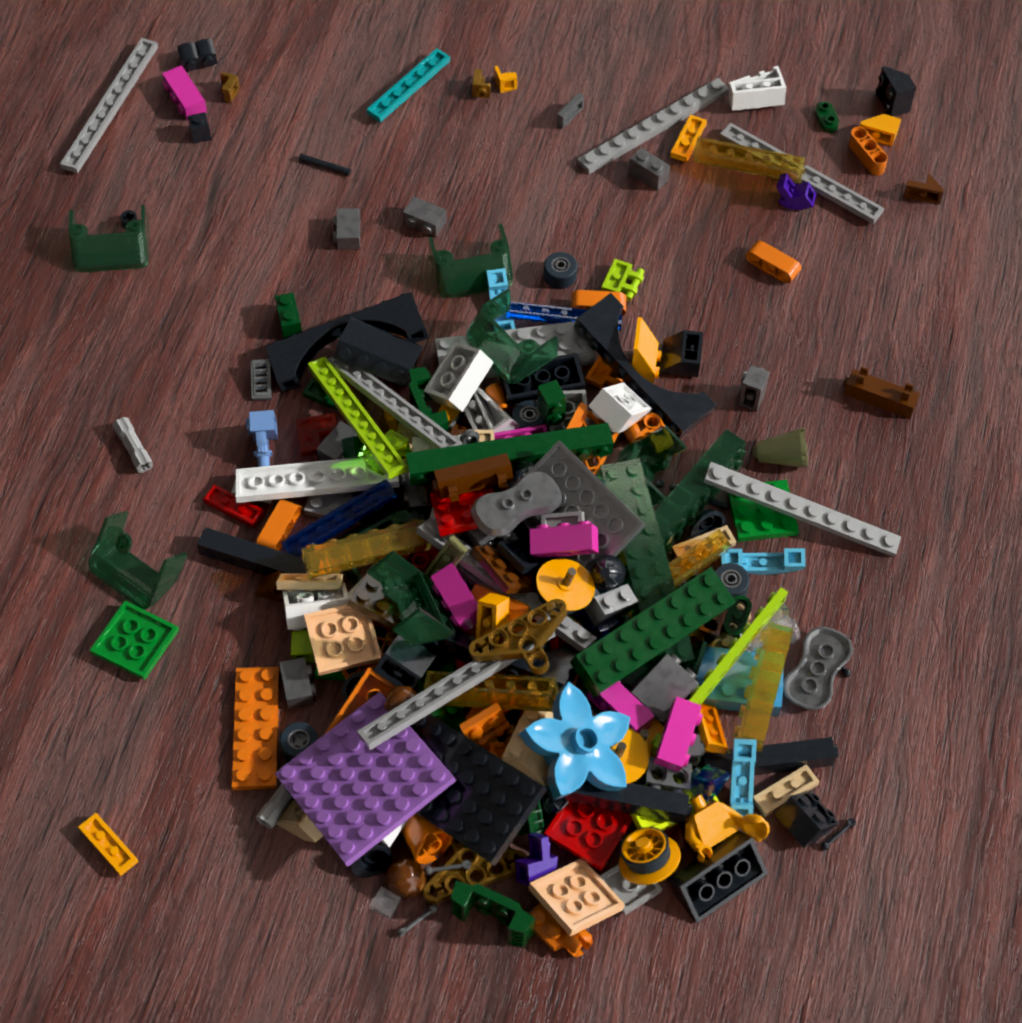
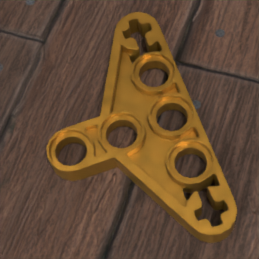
M561 599L550 600L474 640L469 645L471 658L477 662L523 658L534 674L545 673L549 669V661L542 647L567 616L565 602ZM557 607L561 611L557 613V611L554 610V608ZM546 612L550 615V620H548ZM536 616L544 618L539 624L532 622V619ZM517 626L524 627V631L520 634L512 632ZM498 636L505 638L501 644H495L493 640ZM487 642L490 643V646H491V648H492L493 650H491V651L489 650V647H488V645H487ZM525 643H533L534 648L532 650L526 651L523 649ZM480 648L483 652L479 653L476 649ZM537 659L545 661L541 667L533 666V662Z
M452 838L451 846L455 855L444 866L463 863L461 856L465 852H470L474 855V859L471 861V868L469 870L458 868L438 871L425 885L423 890L424 899L432 905L451 899L453 890L449 888L448 884L452 880H458L469 885L480 884L486 886L516 874V866L513 863L514 858L518 857V859L527 857V855L522 850L506 849L497 864L503 867V871L500 874H494L490 870L492 867L491 863L472 850L463 848L461 843L456 842ZM504 859H508V864H510V870H507V865ZM479 872L482 875V879L479 882L471 881L469 878L471 873ZM444 882L446 894H444L440 883ZM430 889H434L435 891H438V892H437V897H433V895H429V894H430Z

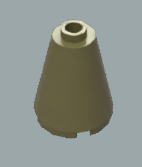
M799 428L757 442V446H753L754 458H758V462L808 468L807 442L804 438L806 436L805 428Z

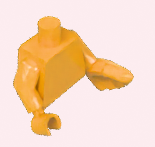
M698 794L690 799L695 811L690 814V817L685 818V840L695 852H698L697 859L700 862L704 861V854L711 859L713 853L711 847L740 829L758 842L765 839L769 834V823L760 815L747 814L742 816L731 807L719 801H712L706 804L702 794Z

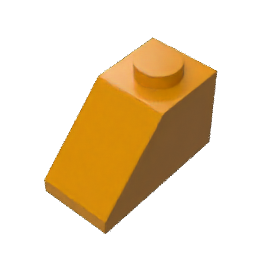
M882 114L861 121L860 127L865 128L876 142L892 146L898 133L901 119Z
M489 593L477 601L476 639L506 624L509 618V597ZM500 636L494 638L493 643L498 644Z

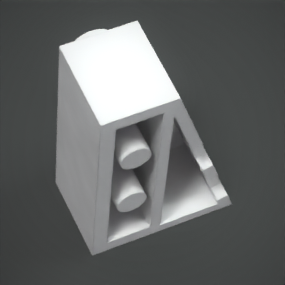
M778 66L773 67L772 71L766 73L761 71L759 75L752 78L746 76L729 82L728 100L732 111L785 105L786 85Z
M480 388L475 391L464 409L473 430H494L495 433L521 427Z

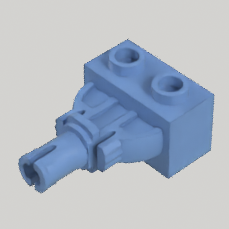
M274 411L249 412V418H246V429L257 444V451H254L253 455L257 458L258 467L270 466L269 458L272 456V450H269V440H278L277 420Z

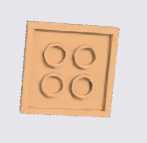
M348 605L304 614L319 676L381 660L382 656L372 618Z
M581 859L531 882L528 888L569 936L622 911L625 905L588 863Z

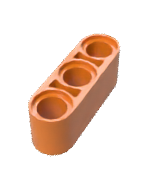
M854 127L849 139L850 149L871 174L876 176L882 175L885 172L888 160L887 154L865 128Z
M760 240L756 241L745 254L749 263L784 283H791L802 269L797 260Z
M576 290L571 294L570 310L574 315L580 316L608 294L612 293L624 306L619 316L623 317L626 314L627 297L622 292Z
M280 499L262 529L256 544L280 551L300 516L301 506Z

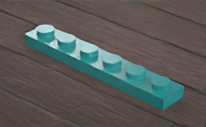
M436 48L368 107L367 114L381 123L450 62V56Z

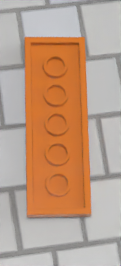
M279 667L236 668L232 769L233 790L277 789V776L274 773L277 772Z

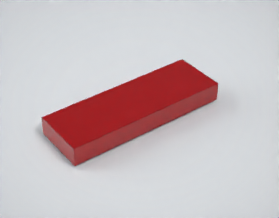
M214 484L203 498V502L255 529L266 514L265 510L250 502L237 503L235 494Z

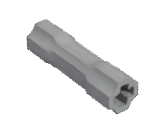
M122 417L113 423L114 430L123 442L137 472L144 473L153 467L152 460L138 439L129 418Z
M283 784L279 786L271 799L256 816L257 821L268 829H272L275 826L282 812L293 798Z

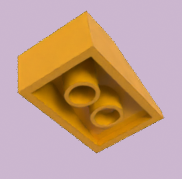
M638 317L632 367L643 378L654 384V378H659L660 367L656 366V362L661 361L662 351H658L659 342L642 317Z

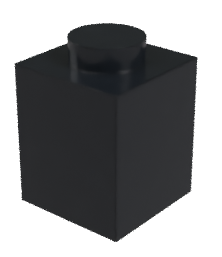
M205 112L187 116L194 144L212 140Z

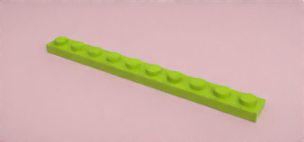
M322 357L307 363L310 372L386 476L392 479L408 472L406 463L328 359Z
M781 587L777 593L774 591L771 593L766 601L768 604L765 608L760 607L754 615L756 619L752 624L748 622L742 630L743 635L739 639L736 637L729 646L730 651L727 654L723 653L716 662L718 664L714 670L710 669L703 678L705 680L701 686L697 685L690 694L692 697L689 701L699 705L705 701L785 602L788 591ZM660 733L651 742L653 745L651 753L656 755L662 736Z

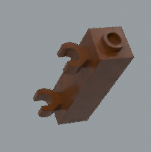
M861 366L860 371L853 369L850 376L846 375L842 385L845 386L844 395L911 419L920 393L913 391L914 385L906 383L905 387L877 378L869 375V369Z
M505 453L435 470V479L432 480L434 492L438 491L441 499L450 497L452 503L459 501L458 495L497 485H499L500 491L509 489L507 483L514 482L509 457Z

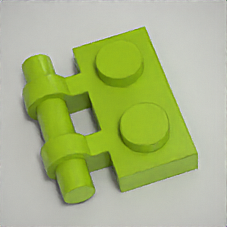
M614 259L603 282L601 291L625 292L626 301H631L638 292L637 287L642 283L645 271L642 268H638L637 272L632 271V264ZM627 279L632 280L631 284L626 283Z

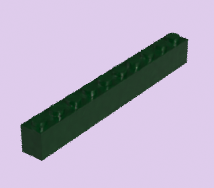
M603 423L406 453L407 474L410 485H423L435 479V470L505 453L509 457L512 469H526L534 466L558 440L579 460H586L591 457L611 455L614 442L609 424Z

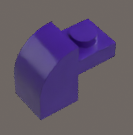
M788 173L780 174L777 183V190L781 193L779 198L780 204L795 210L813 208L816 192L810 183L794 184Z
M536 832L528 834L530 856L515 860L517 882L526 886L554 872L558 861V856L550 854L549 837Z

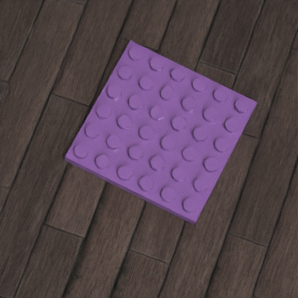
M381 692L369 699L274 773L347 867L456 782L454 776L410 726L369 750L360 739L357 731L389 712L384 709L386 698Z

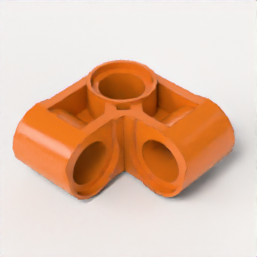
M655 413L643 416L623 431L631 445L648 441L655 452H660L674 446V440L670 431L667 430L660 416Z

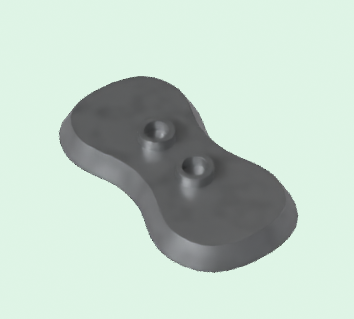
M531 472L521 477L511 488L505 491L488 493L477 498L472 504L471 514L474 522L482 532L493 537L504 536L528 517L545 515L555 511L562 502V493L557 483L549 475L543 472Z
M817 627L809 631L803 641V654L799 664L784 679L783 692L785 697L793 704L805 709L819 710L825 707L832 699L833 683L837 672L852 656L853 646L850 639L843 633L828 627Z

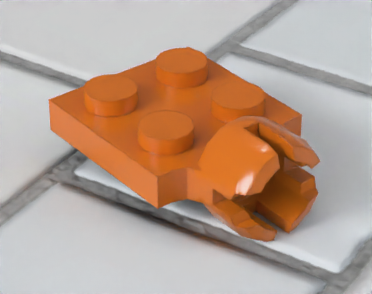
M541 903L528 913L535 918L534 933L554 952L559 948H565L574 957H580L584 954L580 948L583 947L587 951L593 943L592 935L586 929L569 936Z

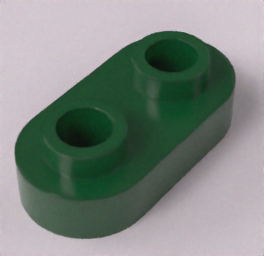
M826 101L817 103L815 115L821 129L827 133L837 131L839 119L833 105Z
M738 595L734 598L736 603L728 609L723 630L728 636H739L747 623L752 603L744 595ZM737 605H743L744 610H738ZM730 624H736L737 629H731Z

